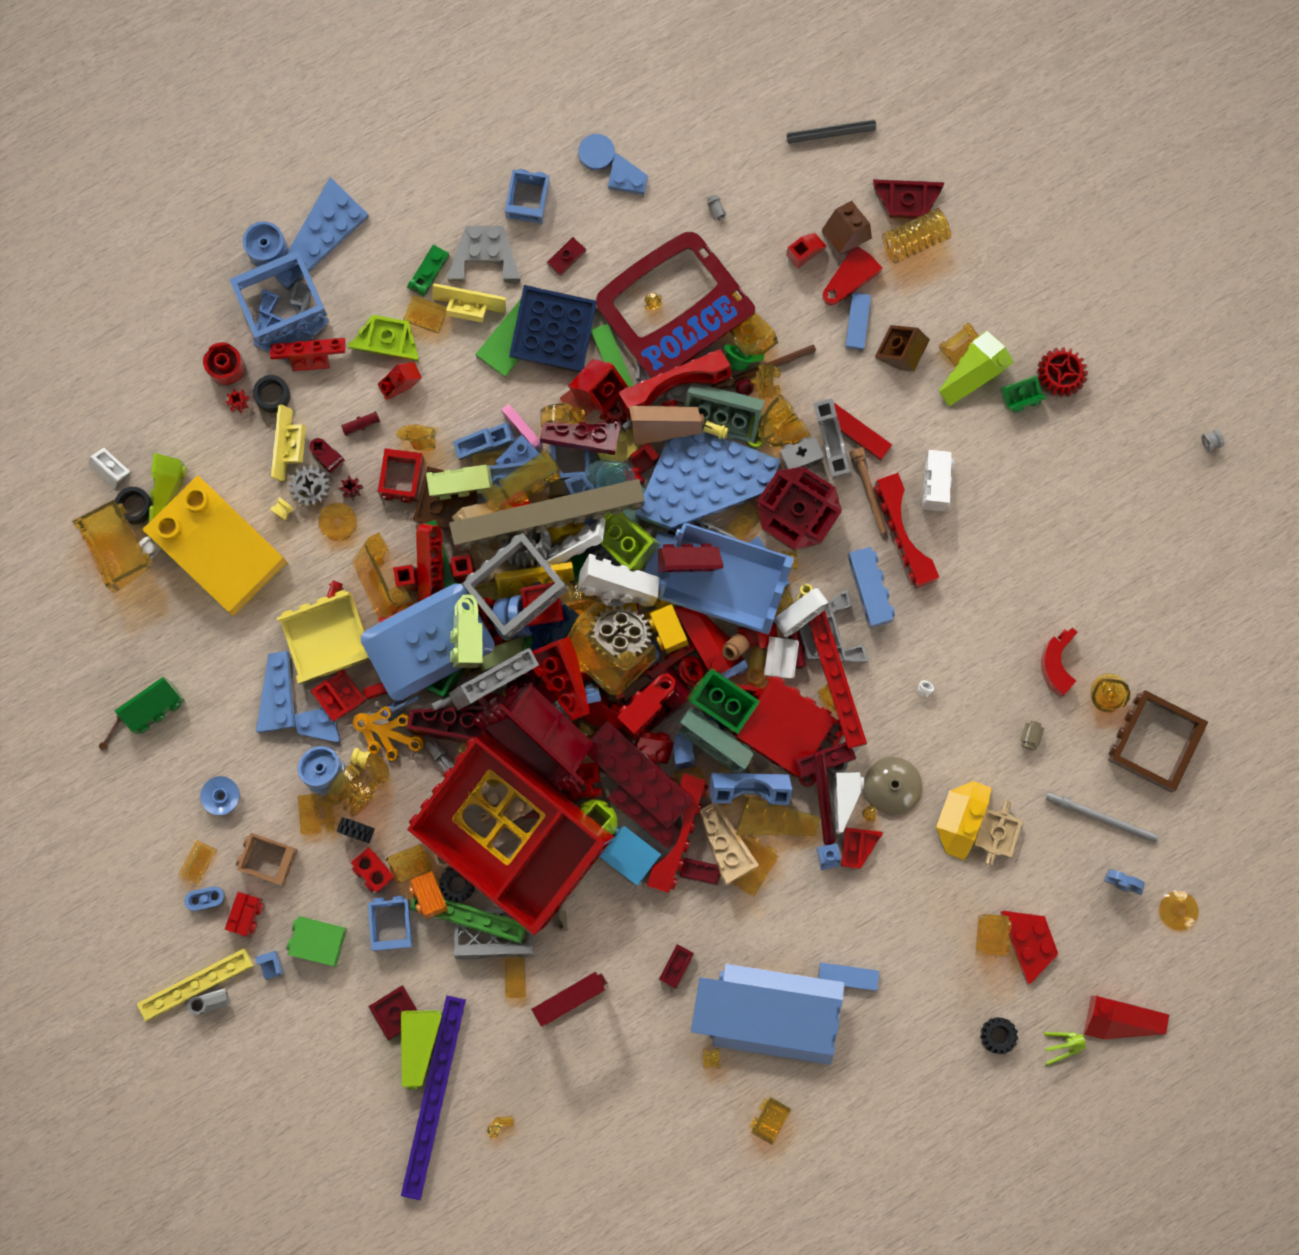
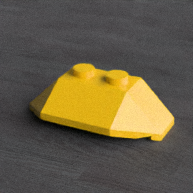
M972 781L949 791L936 825V830L946 854L965 861L985 815L992 788Z

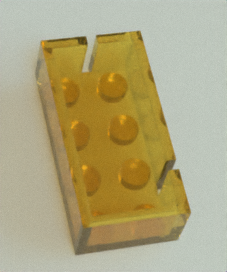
M545 450L500 480L499 482L502 486L498 487L497 484H494L484 491L482 495L494 512L511 509L517 503L522 504L526 502L531 493L535 492L537 494L542 491L546 483L557 481L561 478L560 474L563 471L552 454Z

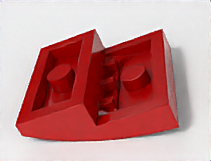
M344 669L311 690L333 722L367 701Z

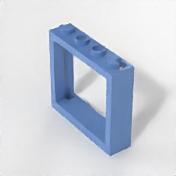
M299 250L229 279L258 344L265 341L270 342L272 338L287 335L289 331L295 328L301 329L307 323L320 321L319 318L327 315ZM300 266L317 306L258 331L241 290Z

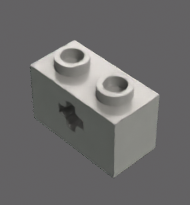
M805 437L799 441L800 443L795 445L790 443L782 447L779 456L785 470L797 467L808 468L823 462L824 455L816 437ZM800 451L801 454H804V457H801V455H797L798 452Z

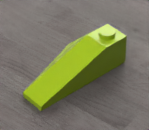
M985 331L970 343L965 355L960 358L954 371L949 374L938 392L947 406H951L1014 363L1005 346L988 331Z
M153 453L151 478H154V487L150 490V496L154 503L149 509V522L177 496L183 484V478L187 475V467L180 459Z

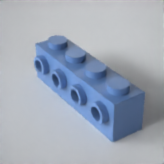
M872 547L849 552L847 557L869 629L891 623L895 612L893 606H889L888 603L889 592L882 583L884 576L882 570H878L877 567L878 556L876 551L873 552Z

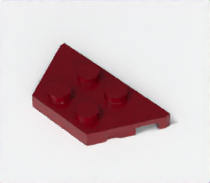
M873 179V187L889 218L926 219L944 187V182Z

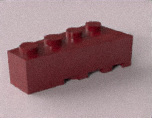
M466 706L460 710L455 707L440 708L435 711L433 708L411 709L407 730L411 734L467 744L472 737L475 738L478 735L487 733L483 728L476 726L472 719L474 714L484 710V706Z

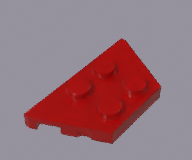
M1001 911L1000 913L1027 984H1031L1059 954L1046 918L1040 915Z

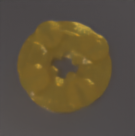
M332 503L322 508L318 520L319 528L329 539L343 541L348 539L356 530L357 517L349 505ZM337 517H339L341 520L343 519V522L340 523V526H336V524L333 523V521Z

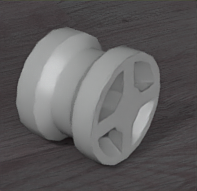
M1218 429L1213 430L1210 434L1205 433L1201 436L1202 444L1207 452L1213 451L1216 447L1221 448L1224 446L1223 436Z

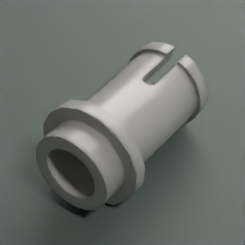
M713 195L707 199V205L711 207L716 220H720L727 215L720 203V197Z

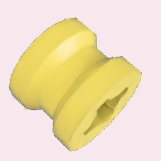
M278 498L277 504L272 506L270 510L285 521L288 513L292 512L294 508L283 499Z
M355 748L350 759V766H358L361 770H366L371 752H362L359 748Z

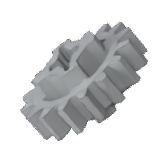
M310 465L309 470H307L303 466V471L296 470L297 475H291L294 481L288 483L292 487L289 492L294 494L292 498L295 501L298 500L299 505L305 502L306 507H309L310 503H313L316 507L317 501L323 503V496L328 498L326 491L331 490L330 486L327 485L330 483V480L326 478L325 472L321 473L319 467L314 470V467ZM310 475L317 476L318 478L314 479ZM308 480L312 484L311 492L309 491V489H307L309 484ZM300 494H306L309 498L303 497Z

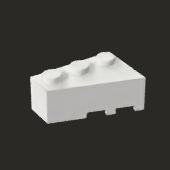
M928 450L925 461L921 509L944 512L947 506H950L951 470H953L954 458H951V452Z

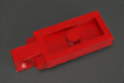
M687 640V646L680 648L676 653L673 651L664 657L665 661L661 664L657 662L652 665L648 673L650 680L664 669L674 667L682 658L692 653L695 648L691 642Z

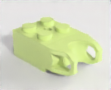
M462 595L454 607L453 631H450V643H453V650L450 651V662H453L454 668H477L483 663L482 623H478V604L473 595ZM462 603L468 604L469 610H465L462 607Z

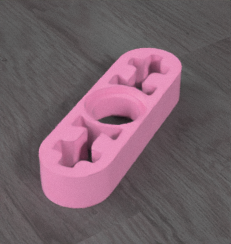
M509 404L501 410L518 433L536 450L543 446L539 438Z

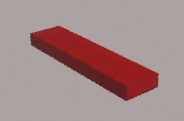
M834 403L841 432L881 461L892 444Z

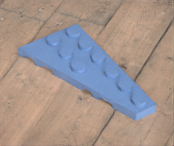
M330 177L286 255L299 250L309 272L362 224L369 215ZM300 266L275 275V278L287 290L294 286L295 281L298 282L304 277Z

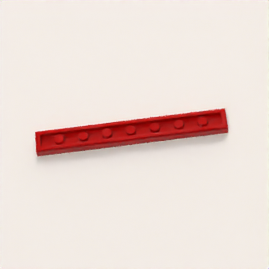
M824 610L809 621L808 624L848 750L867 745V741Z

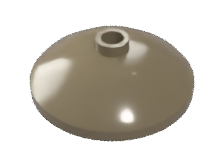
M887 757L874 763L868 770L864 779V792L868 802L877 811L887 815H900L911 810L919 801L922 794V780L918 770L907 760L898 757ZM893 781L898 783L897 788L892 787L891 783Z

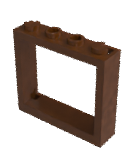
M1144 690L1140 694L1137 693L1132 703L1135 705L1132 711L1129 710L1124 718L1126 723L1124 728L1121 727L1116 735L1118 738L1116 744H1112L1108 754L1110 757L1108 761L1169 792H1174L1177 790L1208 721ZM1146 701L1194 724L1168 780L1120 756Z

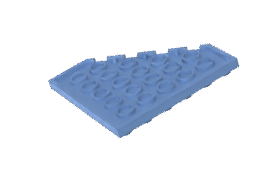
M703 430L702 434L668 439L643 495L645 506H641L642 508L637 510L635 517L665 529L674 530L678 526L683 525L684 522L690 524L702 519L704 516L714 515L727 510L728 507L751 501L752 498L761 496L777 472L781 459L722 438L720 440L719 437L704 433Z

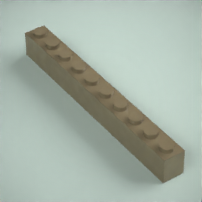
M636 479L450 522L449 524L455 548L463 551L477 544L479 546L488 545L490 541L498 540V542L509 540V537L521 535L522 533L527 536L529 532L536 531V533L547 531V528L554 526L555 528H562L567 523L574 522V524H580L589 518H593V520L601 519L604 515L610 513L618 515L623 513V510L630 509L631 511L641 509V506H645V500L640 480Z

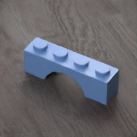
M711 774L709 790L712 803L732 804L734 798L739 795L754 794L764 798L769 804L790 805L792 786L789 775Z

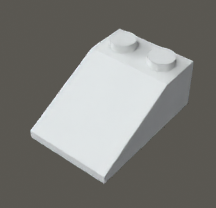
M860 772L836 773L833 776L835 835H840L844 831L862 789H864V778L860 777Z

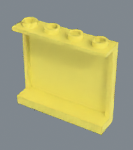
M342 590L336 592L332 598H320L313 605H310V603L301 605L299 610L294 612L292 610L281 613L282 616L276 618L277 621L281 622L298 673L296 679L299 684H306L370 660L361 643V635L365 632L353 593Z

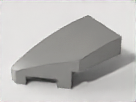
M295 281L290 302L297 314L308 309L312 293L307 284Z

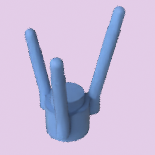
M415 696L400 705L399 703L403 700H396L388 704V707L392 710V715L388 718V721L394 720L403 714L402 708L418 700L419 696Z

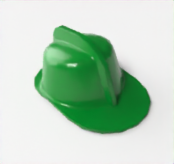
M746 344L725 345V358L730 364V369L744 371L752 362L764 360V353L754 346Z

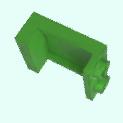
M298 916V920L295 919L292 926V931H294L293 938L289 939L286 950L289 951L288 955L337 967L347 928Z

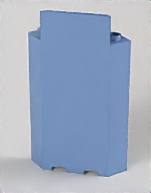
M685 522L681 529H677L675 536L658 530L655 539L661 544L659 548H663V544H675V547H682V544H693L694 547H701V544L711 543L712 547L719 548L723 562V569L714 572L658 573V551L656 550L649 558L644 572L659 577L658 591H660L658 599L769 635L792 567L793 557Z
M725 964L724 971H720L719 980L699 977L691 1032L710 1035V1038H713V1046L831 1065L835 1051V1039L838 1033L840 1007L842 1008L844 982Z

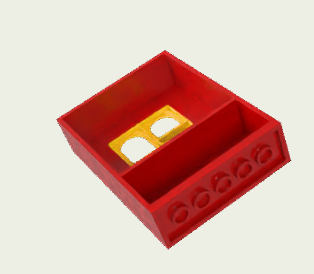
M489 734L478 735L475 738L472 737L466 744L467 749L465 752H461L455 758L454 762L456 764L452 769L449 768L444 773L443 778L445 779L442 783H438L432 789L433 795L421 804L420 808L422 810L418 815L415 814L410 819V826L407 830L530 933L536 935L548 925L613 840L614 836ZM490 779H496L508 788L507 795L497 807L486 801L482 794L483 784ZM515 797L522 799L540 814V819L529 833L524 832L504 815L505 809ZM477 804L496 818L497 824L486 838L481 837L465 823L463 812L468 805ZM503 828H508L521 839V844L510 858L504 856L493 846L494 840Z

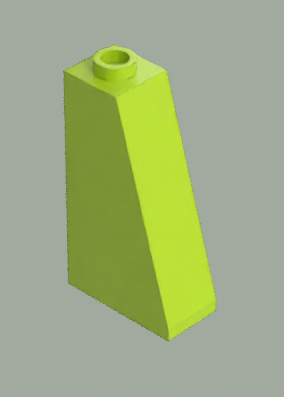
M442 1010L401 1012L402 1087H406L408 1090L418 1089V1086L423 1084L440 1024Z

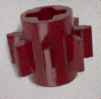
M348 476L347 480H341L343 487H339V491L344 492V498L349 496L353 501L357 495L361 497L359 489H363V486L361 484L357 485L360 481L358 478L353 480ZM350 485H353V486H354V487L352 488V491H349V490H348V489H350Z

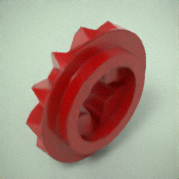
M686 656L678 663L679 669L677 672H679L680 679L685 682V685L696 686L705 675V668L702 662L694 656ZM689 668L692 669L691 672L693 673V674L690 675V676H689V670H687V669H689Z

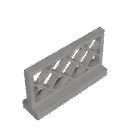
M480 909L499 916L507 914L511 917L503 909ZM454 924L455 959L534 957V935L527 929L526 933L529 935V943L519 944L508 941L506 944H501L496 939V936L488 934L492 939L487 944H481L477 938L483 932H479L473 937L467 931V927ZM464 932L472 938L467 945H459V937Z

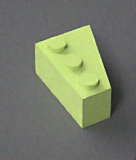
M489 465L465 467L451 471L444 470V472L426 473L429 495L440 497V500L451 499V495L458 494V497L470 496L469 492L477 491V494L488 493V489L493 488Z

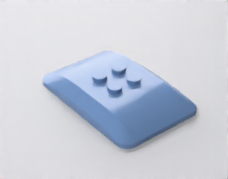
M453 584L369 628L361 635V643L386 691L393 700H403L461 669L454 668L453 662H450V651L453 650V643H450V631H453L455 604L462 595H469L463 585ZM462 603V607L465 610H469L468 604ZM478 612V623H482V657L493 651L494 641Z

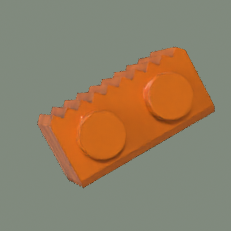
M433 871L410 880L412 886L409 889L412 897H417L419 904H416L420 916L424 914V917L429 919L448 911Z

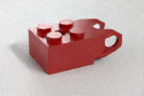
M669 673L658 676L642 693L638 691L631 698L632 701L628 707L624 705L617 712V724L634 739L661 712L662 704L674 691L676 680ZM666 682L670 684V687L663 689L660 684Z

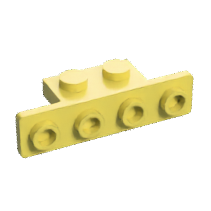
M433 284V300L449 303L446 309V316L483 323L487 310L505 313L506 311L505 297Z
M278 405L271 478L280 482L286 481L287 464L303 463L306 435L305 425H291L293 410L284 405Z

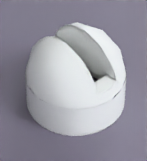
M925 680L921 681L917 687L918 694L924 698L930 696L934 690V686Z

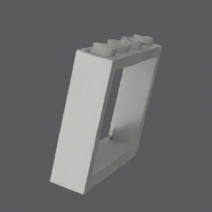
M523 533L513 537L509 545L499 549L495 554L496 556L491 560L485 561L478 571L469 574L466 577V581L462 583L507 639H511L569 590ZM525 545L555 584L504 626L474 587Z
M530 648L459 686L450 692L449 695L456 708L460 710L537 667L539 664Z

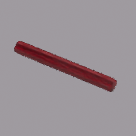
M816 752L813 756L823 842L825 845H831L835 843L826 759L823 752Z

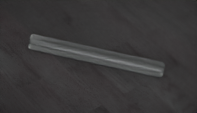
M873 119L788 132L786 138L790 144L876 130V121Z

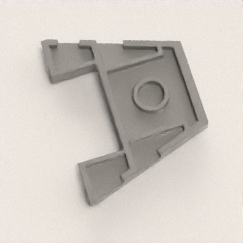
M466 226L447 276L448 281H465V263H503V280L520 281V275L503 226Z
M844 590L838 596L828 601L829 606L825 609L841 661L866 663L868 658L864 644L844 649L833 612L852 607L848 591ZM807 623L799 629L807 660H820L809 624Z

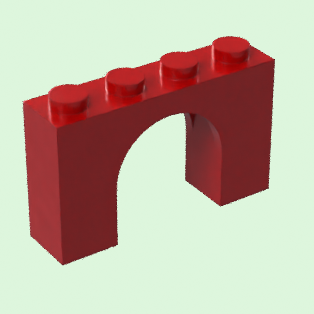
M470 554L451 557L449 565L455 584L463 583L469 574L476 572L475 562ZM412 564L393 567L396 587L402 593L418 591L417 568Z

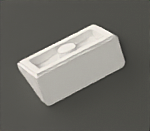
M105 448L92 455L89 459V466L114 489L131 474Z

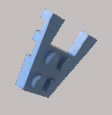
M265 289L262 291V301L259 308V320L256 326L258 331L285 320L272 314L280 299L279 296ZM326 317L319 318L320 321L309 322L305 328H295L289 331L287 335L272 338L270 342L265 341L258 344L254 338V346L270 353L271 344L310 341L329 323V319ZM289 358L283 359V360H285V361H287V362L290 361Z

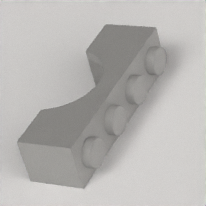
M830 398L813 403L832 477L837 478L852 474L833 399Z

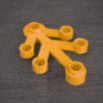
M387 706L371 715L359 713L353 719L354 728L359 732H363L369 744L368 751L371 754H376L381 749L380 743L375 740L371 731L378 733L387 751L386 758L389 761H394L399 755L390 738L409 745V748L413 751H420L425 746V739L419 734L409 737L391 730L398 726L404 727L407 725L409 716L405 713L382 725L373 723L379 719L386 720L392 715V710ZM383 710L388 712V716L383 714ZM401 717L406 719V723L401 721ZM359 721H363L365 725H360ZM413 742H417L419 746H414ZM372 745H375L377 747V750H374L372 748ZM389 752H393L395 757L390 756Z

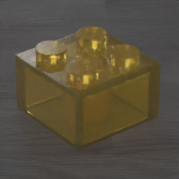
M978 915L975 955L1006 957V953L1010 951V941H1007V936L1011 932L1012 925L1011 921H1009V916Z

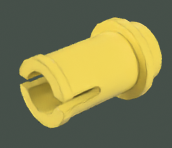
M706 421L705 425L707 427L704 426V433L717 436L720 440L726 438L729 429L726 428V425L720 426Z

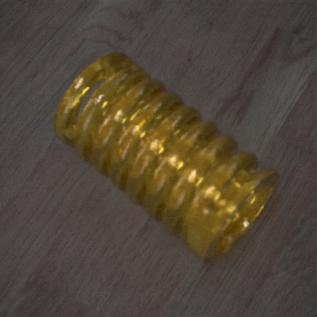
M939 208L882 233L885 250L895 264L903 261L905 258H910L911 254L916 255L918 252H923L924 249H929L930 246L934 247L937 243L951 239L949 223Z

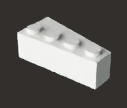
M588 555L579 573L578 592L588 596L596 595L602 596L605 599H617L625 603H638L642 606L654 605L658 598L659 577L639 570L632 572L627 566L620 565L617 567L611 565L610 560L603 559L599 561L595 559V555Z

